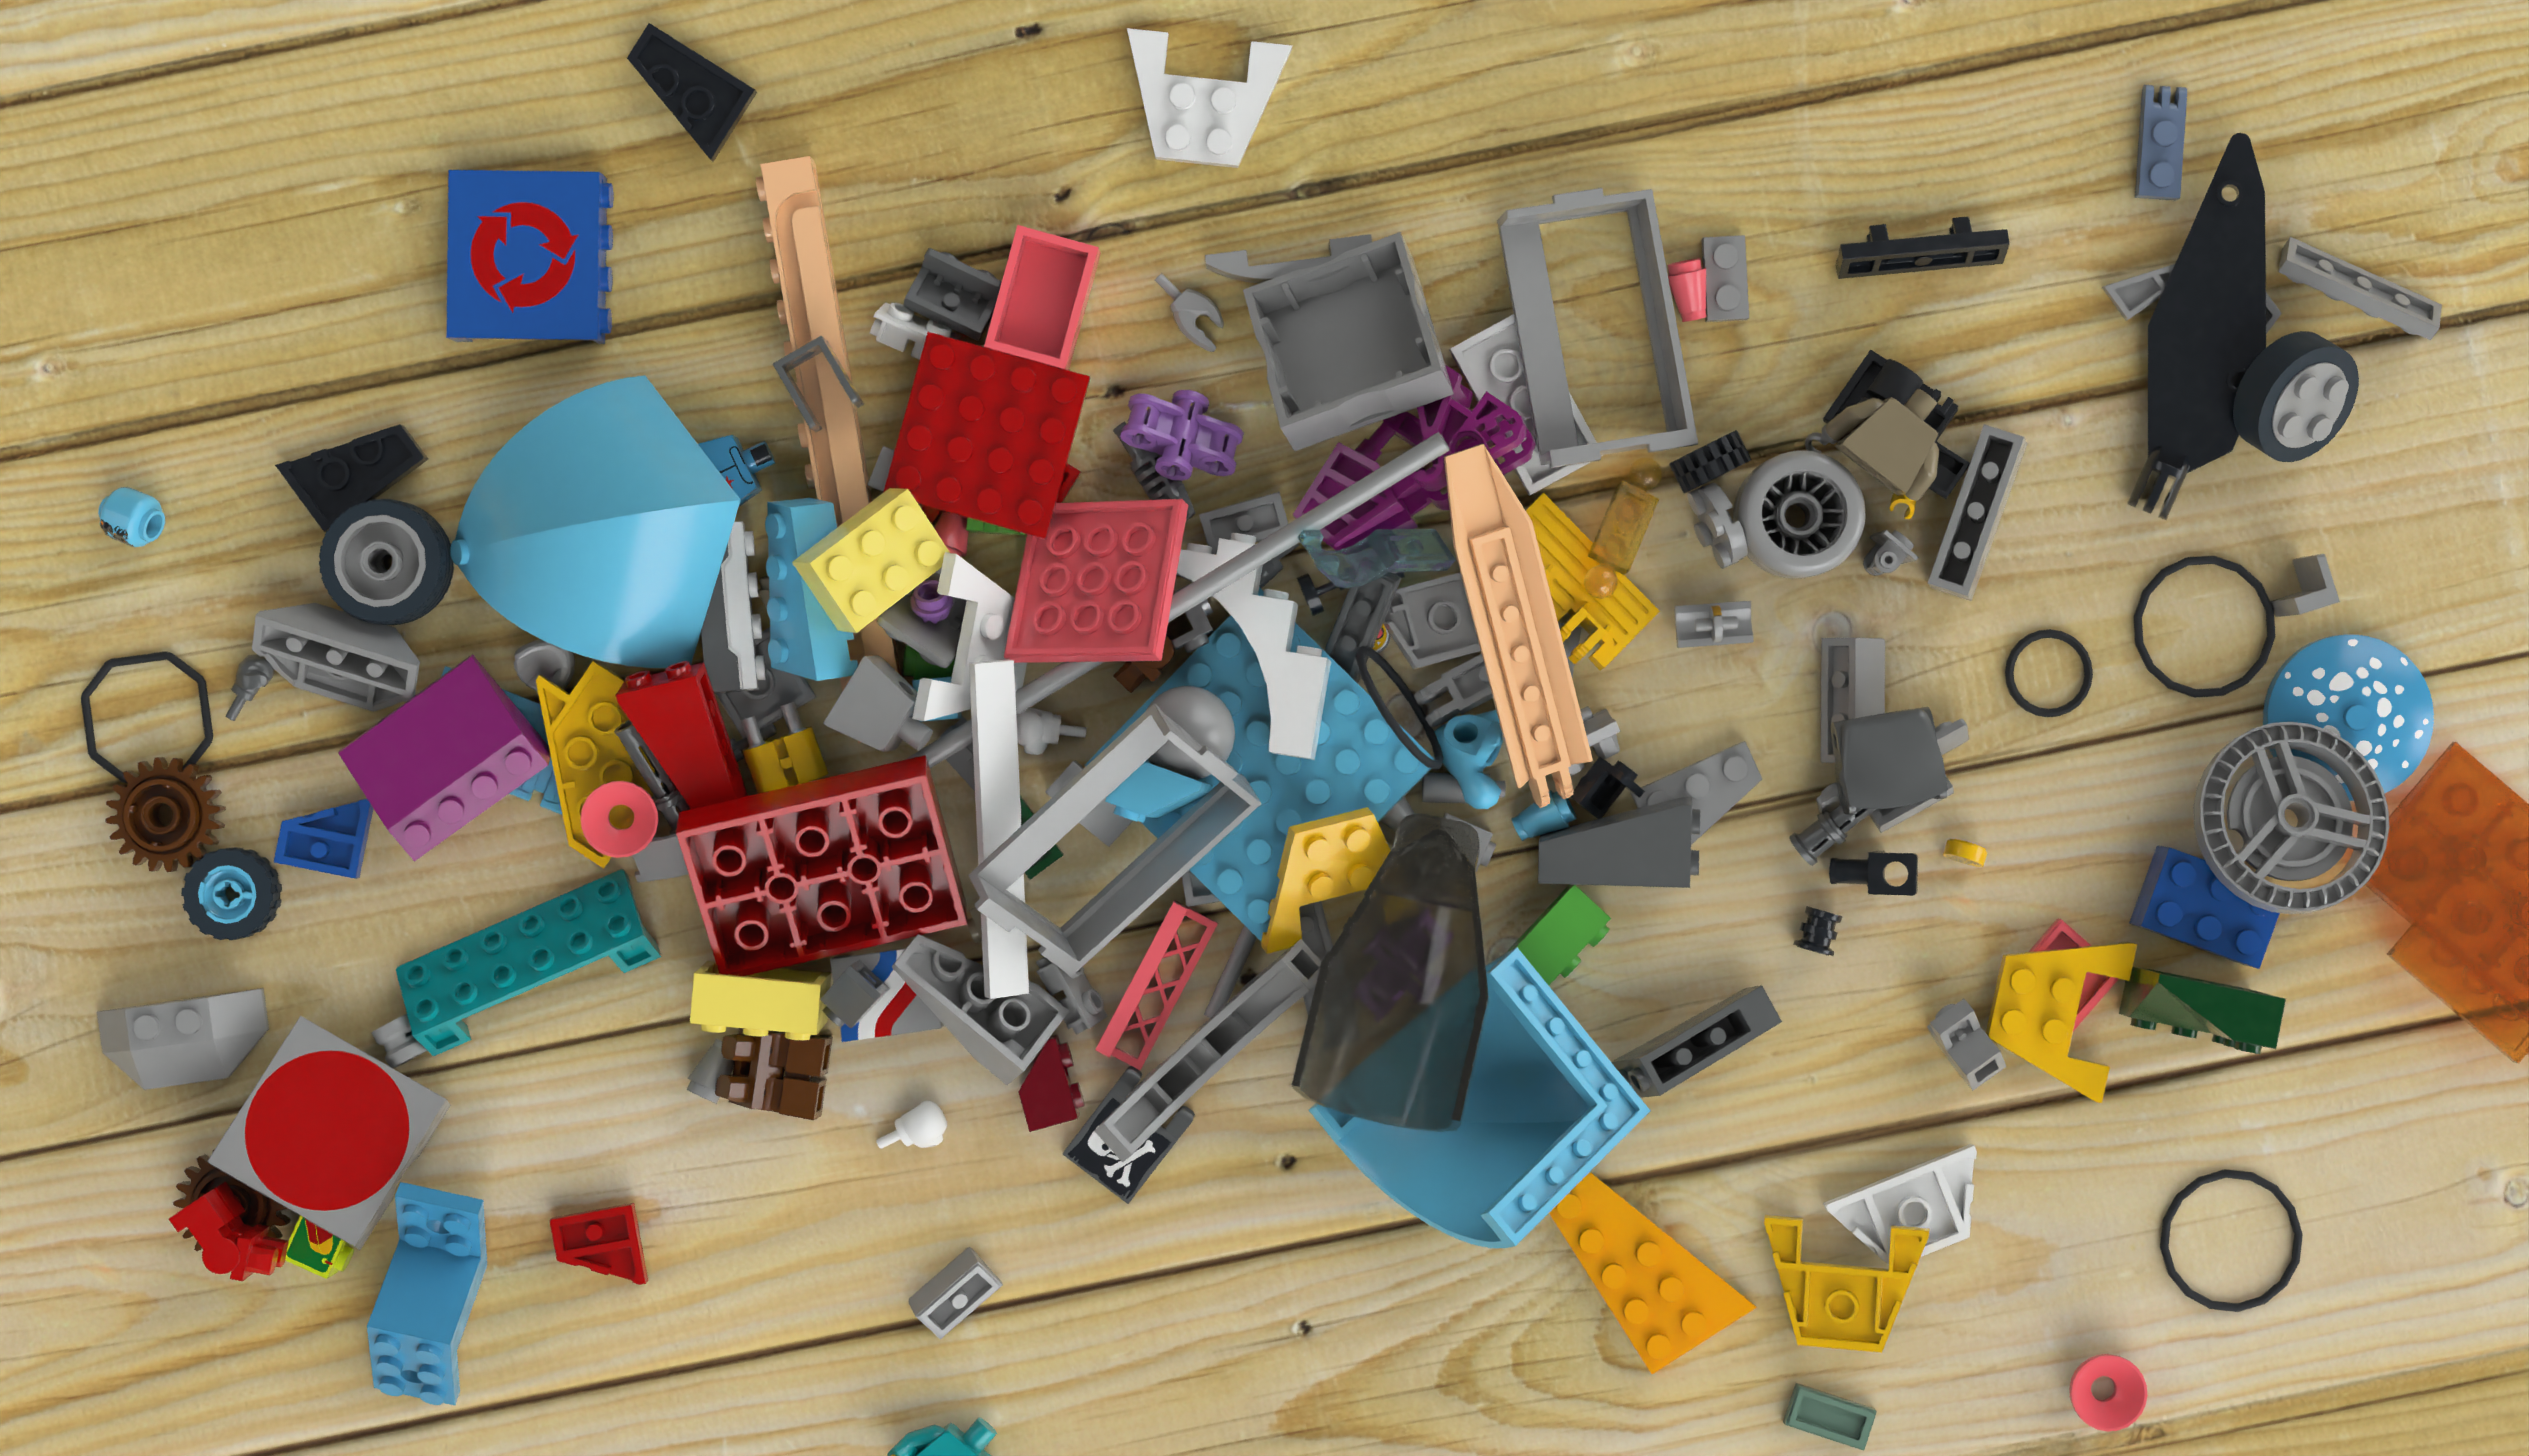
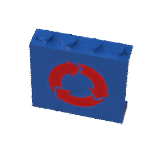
M448 170L446 338L455 342H473V339L593 340L598 344H605V333H611L612 330L611 309L606 308V292H611L613 285L611 267H606V250H612L613 229L611 225H607V208H612L614 201L612 183H607V178L600 172Z

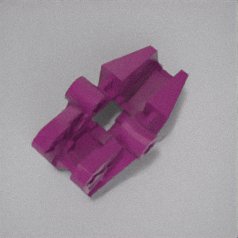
M1445 365L1454 394L1417 407L1419 419L1408 411L1383 419V423L1370 438H1365L1355 450L1338 442L1294 511L1293 517L1295 519L1301 517L1379 469L1381 466L1375 461L1382 454L1380 450L1394 434L1415 447L1432 435L1440 432L1450 450L1431 461L1433 467L1428 470L1424 467L1418 469L1315 532L1314 535L1343 557H1349L1371 549L1387 539L1391 540L1418 527L1413 516L1431 502L1441 510H1450L1448 492L1446 494L1440 492L1447 485L1445 456L1484 444L1503 475L1525 464L1532 458L1533 450L1536 446L1535 439L1525 426V422L1518 412L1487 391L1473 411L1470 410L1473 393L1461 385V375ZM1521 444L1523 450L1516 454L1513 449ZM1500 456H1502V458L1505 460V462L1501 464L1497 459Z

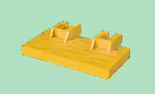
M1542 493L1525 511L1533 523L1557 621L1567 612L1571 615L1559 628L1562 641L1564 642L1580 624L1588 632L1589 636L1571 651L1568 659L1573 664H1576L1598 643L1600 646L1588 659L1601 671L1660 611L1545 493Z

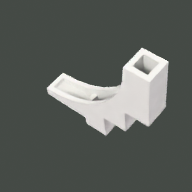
M1231 533L1230 540L1219 538L1216 555L1211 554L1212 547L1188 543L1187 550L1181 549L1176 575L1195 582L1255 545L1256 537ZM1262 565L1212 597L1218 600L1240 625L1257 655L1267 685L1271 715L1269 752L1315 760L1331 660L1321 657L1322 649L1297 646L1296 653L1291 652L1298 604L1288 600L1289 593L1264 589L1263 596L1258 595Z

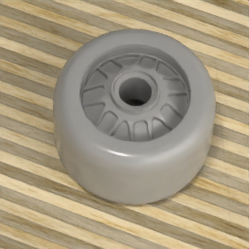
M1813 451L1786 452L1759 465L1742 483L1735 498L1733 508V522L1740 521L1746 537L1747 557L1762 570L1775 576L1789 579H1802L1820 575L1844 562L1856 548L1861 538L1866 517L1862 491L1850 471L1837 460ZM1790 505L1799 506L1805 513V521L1800 528H1794L1786 521L1785 513Z

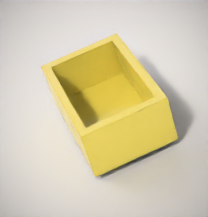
M889 488L792 563L837 630L857 633L942 567L944 553L949 552V550L909 489Z
M707 961L694 972L690 1023L701 1024V1030L706 1032L721 1033L726 1032L727 1027L743 1028V1034L749 1036H768L769 1031L785 1032V1038L810 1040V1036L817 1035L828 1020V1017L823 1012L826 1005L820 999L830 989L831 972L778 968L748 976L719 974L716 962Z

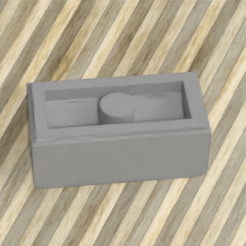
M969 1247L910 1297L908 1302L915 1317L939 1339H942L1003 1284L979 1255Z

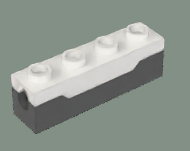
M743 521L734 522L701 629L704 664L714 694L741 692L742 690H759L758 681L766 680L764 655L756 656L754 639H762L760 614H752L751 598L759 597L757 573H749L747 557L755 556L753 531H745Z

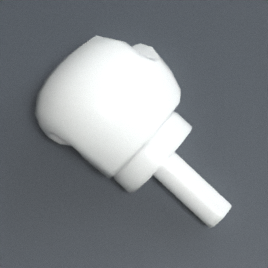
M1028 708L1017 715L1018 744L1024 746L1025 753L1039 755L1046 750L1049 743L1058 744L1059 735L1085 738L1086 727L1060 725L1061 715H1053L1052 712Z
M923 1101L920 1105L895 1120V1131L876 1141L880 1149L900 1139L906 1146L915 1144L920 1148L934 1147L943 1141L942 1134L947 1128V1121L936 1103Z

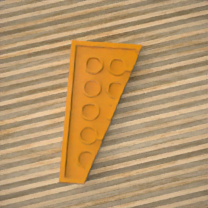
M1591 1172L1549 1212L1651 1374H1654L1757 1308L1750 1300L1735 1290L1724 1279Z

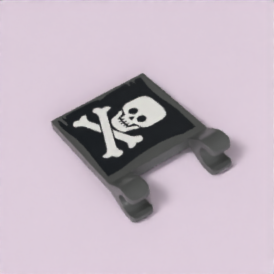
M1129 1066L1114 1087L1062 1153L1127 1204L1130 1203L1173 1145L1186 1131L1195 1116L1191 1109L1187 1106H1182L1166 1128L1161 1125L1133 1155L1122 1162L1094 1130L1126 1099L1140 1081L1142 1073L1133 1066Z

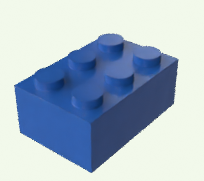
M2157 846L2129 924L2242 965L2260 969L2280 913L2270 912L2253 906L2234 895L2218 880L2205 860L2170 847Z

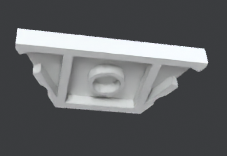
M1969 1144L1824 1202L1823 1205L1831 1215L1888 1265L1891 1225L1930 1228L1929 1238L1922 1252V1257L1970 1237L1971 1216L1969 1213L1970 1204L1973 1201L1974 1184H1972L1974 1159H1976L1977 1155L1976 1148L1973 1144Z

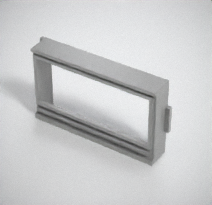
M1602 188L1563 193L1552 196L1553 204L1506 210L1497 220L1541 465L1550 464L1551 468L1599 461L1601 460V455L1644 448H1647L1648 453L1698 445L1652 189L1604 196ZM1627 212L1667 432L1579 446L1539 224Z
M1153 704L968 875L980 897L974 905L979 912L1008 932L1016 927L1042 946L1038 949L1040 954L1073 976L1262 803L1244 775L1239 774L1206 745L1202 747L1187 731L1165 715L1157 705ZM1168 740L1221 781L1061 928L1006 890Z

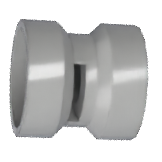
M407 1014L371 1032L376 1043L384 1045L386 1051L385 1060L391 1068H396L427 1051L413 1037Z

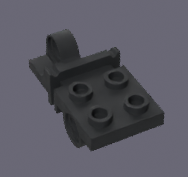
M1870 350L1823 417V421L1829 423L1845 408L1871 398L1884 401L1892 397L1902 405H1905L1915 390L1921 389L1938 402L1941 397V391L1933 390L1925 385L1916 373L1903 364L1892 359L1886 360ZM1950 397L1946 399L1942 406L1937 403L1924 420V422L1938 432L1935 440L1939 448L1937 476L1929 489L1944 499H1947L1970 465L1968 461L1937 442L1958 411V405L1953 403L1954 400Z

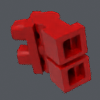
M226 1181L169 1218V1221L178 1233L186 1227L190 1230L203 1249L202 1261L205 1267L212 1273L227 1274L231 1272L230 1279L244 1281L253 1273L270 1276L274 1273L275 1267L281 1268L285 1263L289 1240L268 1237L270 1226L256 1224L251 1227L244 1224L239 1215L245 1212V1209Z

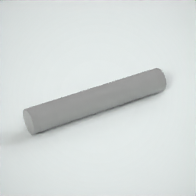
M1246 926L1243 927L1206 1008L1204 1015L1209 1018L1227 1004L1257 937Z

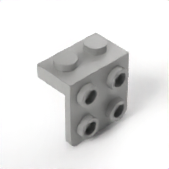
M942 567L925 581H939ZM913 589L879 616L877 623L884 628L886 634L892 639L904 642L919 652L926 662L947 668L956 657L967 600L952 597L953 605L946 619L938 621L936 624L930 621L924 623L922 618L918 617L911 608V597L914 594Z

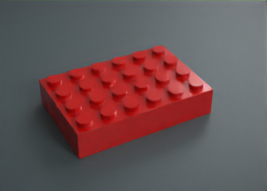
M926 755L679 812L676 835L719 974L748 976L916 937L918 934L924 935L967 925V902Z

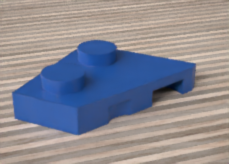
M363 799L282 821L274 863L354 879L360 878L374 808L368 799Z

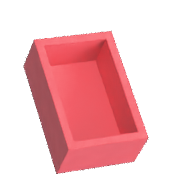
M1017 225L984 347L1069 370L1101 255L1099 247Z

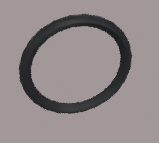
M2048 629L2028 634L2015 645L2006 662L2005 678L2010 695L2025 711L2036 716L2057 717L2071 712L2086 698L2092 684L2093 669L2088 652L2077 639L2065 632ZM2044 638L2059 639L2068 643L2079 654L2084 667V679L2079 693L2066 705L2052 709L2039 708L2030 704L2019 693L2014 681V667L2019 654L2030 643Z

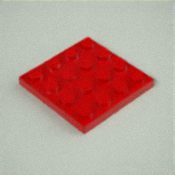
M927 332L883 493L889 488L909 489L919 505L1046 539L1091 377Z

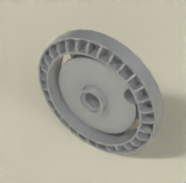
M2298 722L2270 723L2253 728L2235 738L2213 757L2204 770L2196 790L2193 807L2194 829L2199 848L2207 865L2218 880L2234 895L2253 906L2270 912L2283 914L2312 913L2342 902L2354 895L2369 881L2378 868L2386 849L2389 833V811L2384 789L2374 769L2365 757L2348 741L2329 730L2312 724ZM2275 748L2277 757L2268 759L2265 750ZM2291 749L2311 754L2327 763L2336 771L2347 785L2354 799L2357 812L2352 811L2347 793L2331 772L2309 759L2293 756ZM2252 755L2255 765L2248 769L2236 782L2227 807L2228 829L2240 833L2244 841L2243 847L2236 853L2227 835L2223 805L2226 790L2233 774L2240 764ZM2286 809H2290L2296 814L2298 819L2296 827L2289 825L2284 816ZM2353 824L2358 825L2357 838L2351 837ZM2347 848L2353 849L2351 858L2343 870L2323 886L2296 889L2283 887L2264 879L2266 876L2284 881H2303L2314 878L2331 869L2342 858ZM2245 860L2248 864H2250L2253 868L2256 869L2255 872H2253L2246 864H2244Z

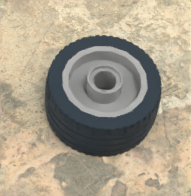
M393 499L365 501L340 514L330 525V529L326 531L319 553L321 579L334 602L345 612L359 620L380 625H401L415 621L432 611L444 598L451 585L454 562L451 558L449 538L435 518L415 505ZM391 555L392 565L387 570L384 566V560L387 556Z

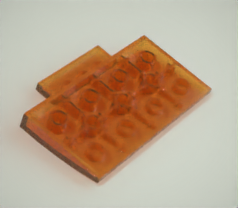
M2452 742L2390 814L2385 852L2378 868L2365 885L2411 924L2387 955L2507 1058L2519 1064L2529 1052V804L2457 742Z

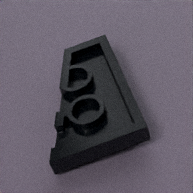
M648 23L627 59L708 158L714 162L757 94V91Z
M399 424L353 439L352 442L331 449L316 451L309 456L294 461H286L275 466L321 529L326 532L340 514L357 504L376 499L426 462L428 457L406 427Z

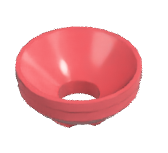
M612 781L595 789L586 799L580 817L581 828L589 844L598 852L616 858L629 857L645 849L653 840L659 822L658 810L650 794L642 787L626 781ZM626 805L632 809L634 822L629 828L618 829L611 824L609 814L614 806Z
M2111 1354L2096 1355L2081 1363L2075 1370L2069 1387L2070 1400L2077 1415L2089 1426L2107 1432L2118 1431L2134 1423L2142 1414L2148 1396L2147 1385L2140 1370L2129 1360ZM2102 1376L2111 1378L2114 1383L2113 1394L2105 1400L2094 1398L2091 1392L2093 1382Z

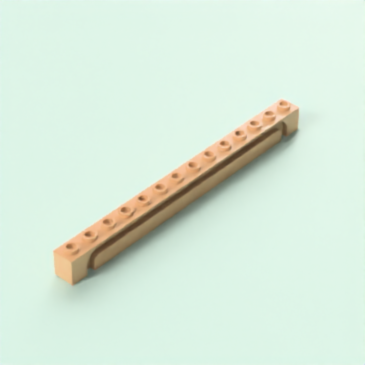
M810 156L760 164L762 176L756 177L757 192L760 202L767 201L769 217L763 218L764 233L767 243L774 242L776 258L770 259V269L774 284L781 283L783 295L782 300H777V310L781 325H788L790 341H784L785 356L822 336L829 342L852 382L816 164ZM821 352L795 367L797 378L795 383L822 429L818 432L813 431L804 419V423L798 424V434L801 447L809 448L811 464L805 465L808 488L816 490L817 499L834 504L836 524L839 527L872 502L870 486H868L869 477L857 406L851 402L827 358ZM879 616L859 632L853 633L854 639L847 640L850 661L857 660L859 665L864 656L879 655L902 676L897 642L888 636L884 628L877 623ZM852 676L840 678L842 691Z

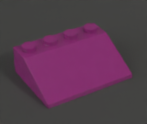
M473 654L338 752L386 829L414 862L547 767L551 757L548 744Z

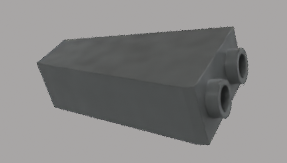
M1681 797L1540 835L1538 883L1690 888V875L1699 876V850H1691V834L1700 835V809H1692V797Z
M1763 986L1748 987L1624 1054L1611 1063L1640 1098L1661 1096L1782 1021Z

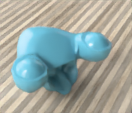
M1493 710L1477 715L1455 716L1448 723L1441 725L1434 731L1442 750V763L1458 781L1467 804L1475 809H1489L1497 804L1501 794V789L1495 780L1483 773V769L1491 766L1495 761L1503 743V734L1497 711Z

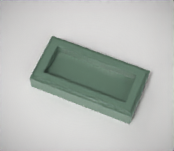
M1796 1383L1783 1423L1787 1426L1864 1451L1877 1411L1875 1408Z

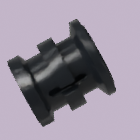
M1806 906L1805 913L1808 915L1806 923L1802 922L1800 930L1804 931L1802 939L1795 940L1793 945L1820 954L1834 956V951L1830 948L1831 940H1836L1838 932H1835L1834 929L1836 923L1841 922L1842 916Z

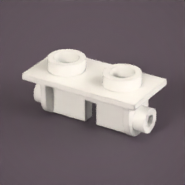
M885 302L875 312L874 317L876 320L870 331V334L877 336L876 341L901 352L905 351L909 339L915 341L911 356L919 360L927 332L957 340L961 339V335L952 332L951 328L934 320L927 321L913 315L914 311L900 303L888 304Z

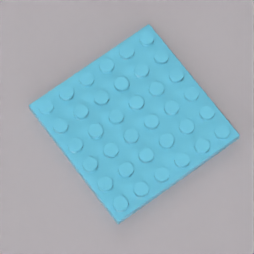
M1259 587L1258 595L1263 596L1264 591ZM1230 615L1208 638L1209 643L1199 647L1084 766L1086 767L1145 713L1151 702L1163 692L1180 686H1195L1206 689L1219 697L1229 709L1235 726L1234 746L1226 762L1239 774L1245 776L1262 804L1189 870L1261 941L1263 932L1268 930L1271 918L1268 910L1271 899L1276 897L1280 881L1277 873L1288 828L1366 807L1372 811L1379 823L1432 768L1426 767L1411 754L1385 721L1371 696L1296 622L1291 652L1296 653L1297 646L1322 649L1321 657L1331 660L1315 760L1269 752L1271 715L1267 685L1254 649L1240 625ZM1400 725V727L1402 728V730H1403V731L1405 732V734L1412 740V742L1418 747V749H1419L1420 751H1422L1425 755H1427L1431 760H1435V759ZM1212 774L1199 779V781L1213 785V788L1221 782ZM1202 798L1158 819L1146 816L1142 824L1155 837L1159 838Z

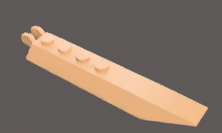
M1480 444L1444 457L1454 550L1516 787H1522L1529 780V787L1535 804L1542 808L1550 804L1551 800L1545 778L1546 775L1552 774L1558 795L1562 799L1569 798L1574 795L1568 767H1571L1572 764L1591 762L1593 759L1532 520L1485 445Z

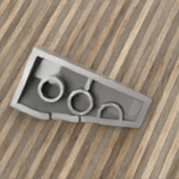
M919 934L892 965V968L974 1059L1006 1085L1026 1070L1069 1013L1067 1008L1038 984L1029 981V994L994 999L985 997L983 965L965 958L962 952Z

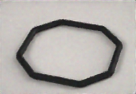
M165 651L110 659L104 663L82 692L81 705L88 754L92 760L123 783L128 784L123 772L97 753L89 699L112 667L168 660L198 683L205 738L185 763L183 770L190 764H196L213 741L214 736L206 681L202 675L173 653Z

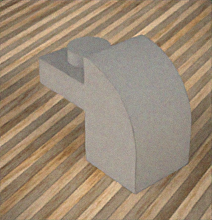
M1962 999L1957 1004H1949L1942 1008L1936 1014L1935 1019L1927 1026L1935 1042L1972 1091L2007 1067L2001 1051L1980 1027L1974 1010L1965 999Z

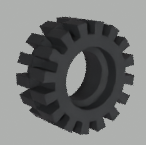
M1735 430L1671 462L1669 465L1685 494L1752 459L1738 431Z

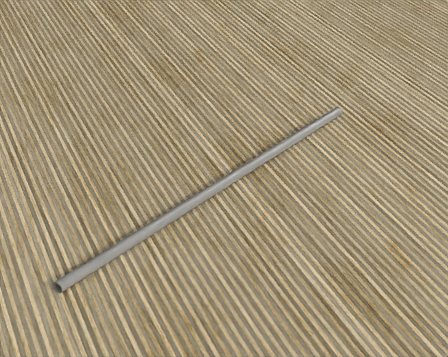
M1437 432L1175 593L1172 597L1168 623L1448 452L1450 449L1440 432ZM1063 662L1015 692L1016 716L1103 662ZM972 719L907 759L926 755L929 767L932 768L973 743Z

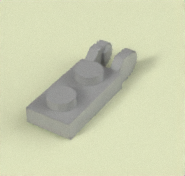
M1482 654L1442 674L1441 679L1429 684L1414 695L1416 702L1419 705L1432 702L1441 697L1446 691H1449L1453 701L1433 710L1426 717L1431 727L1451 720L1459 712L1462 715L1493 698Z

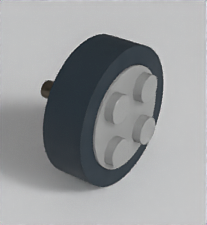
M2294 332L2276 340L2256 357L2239 384L2233 407L2234 424L2238 434L2246 442L2280 462L2299 461L2318 452L2340 431L2354 406L2359 387V374L2354 359L2342 348L2313 332Z

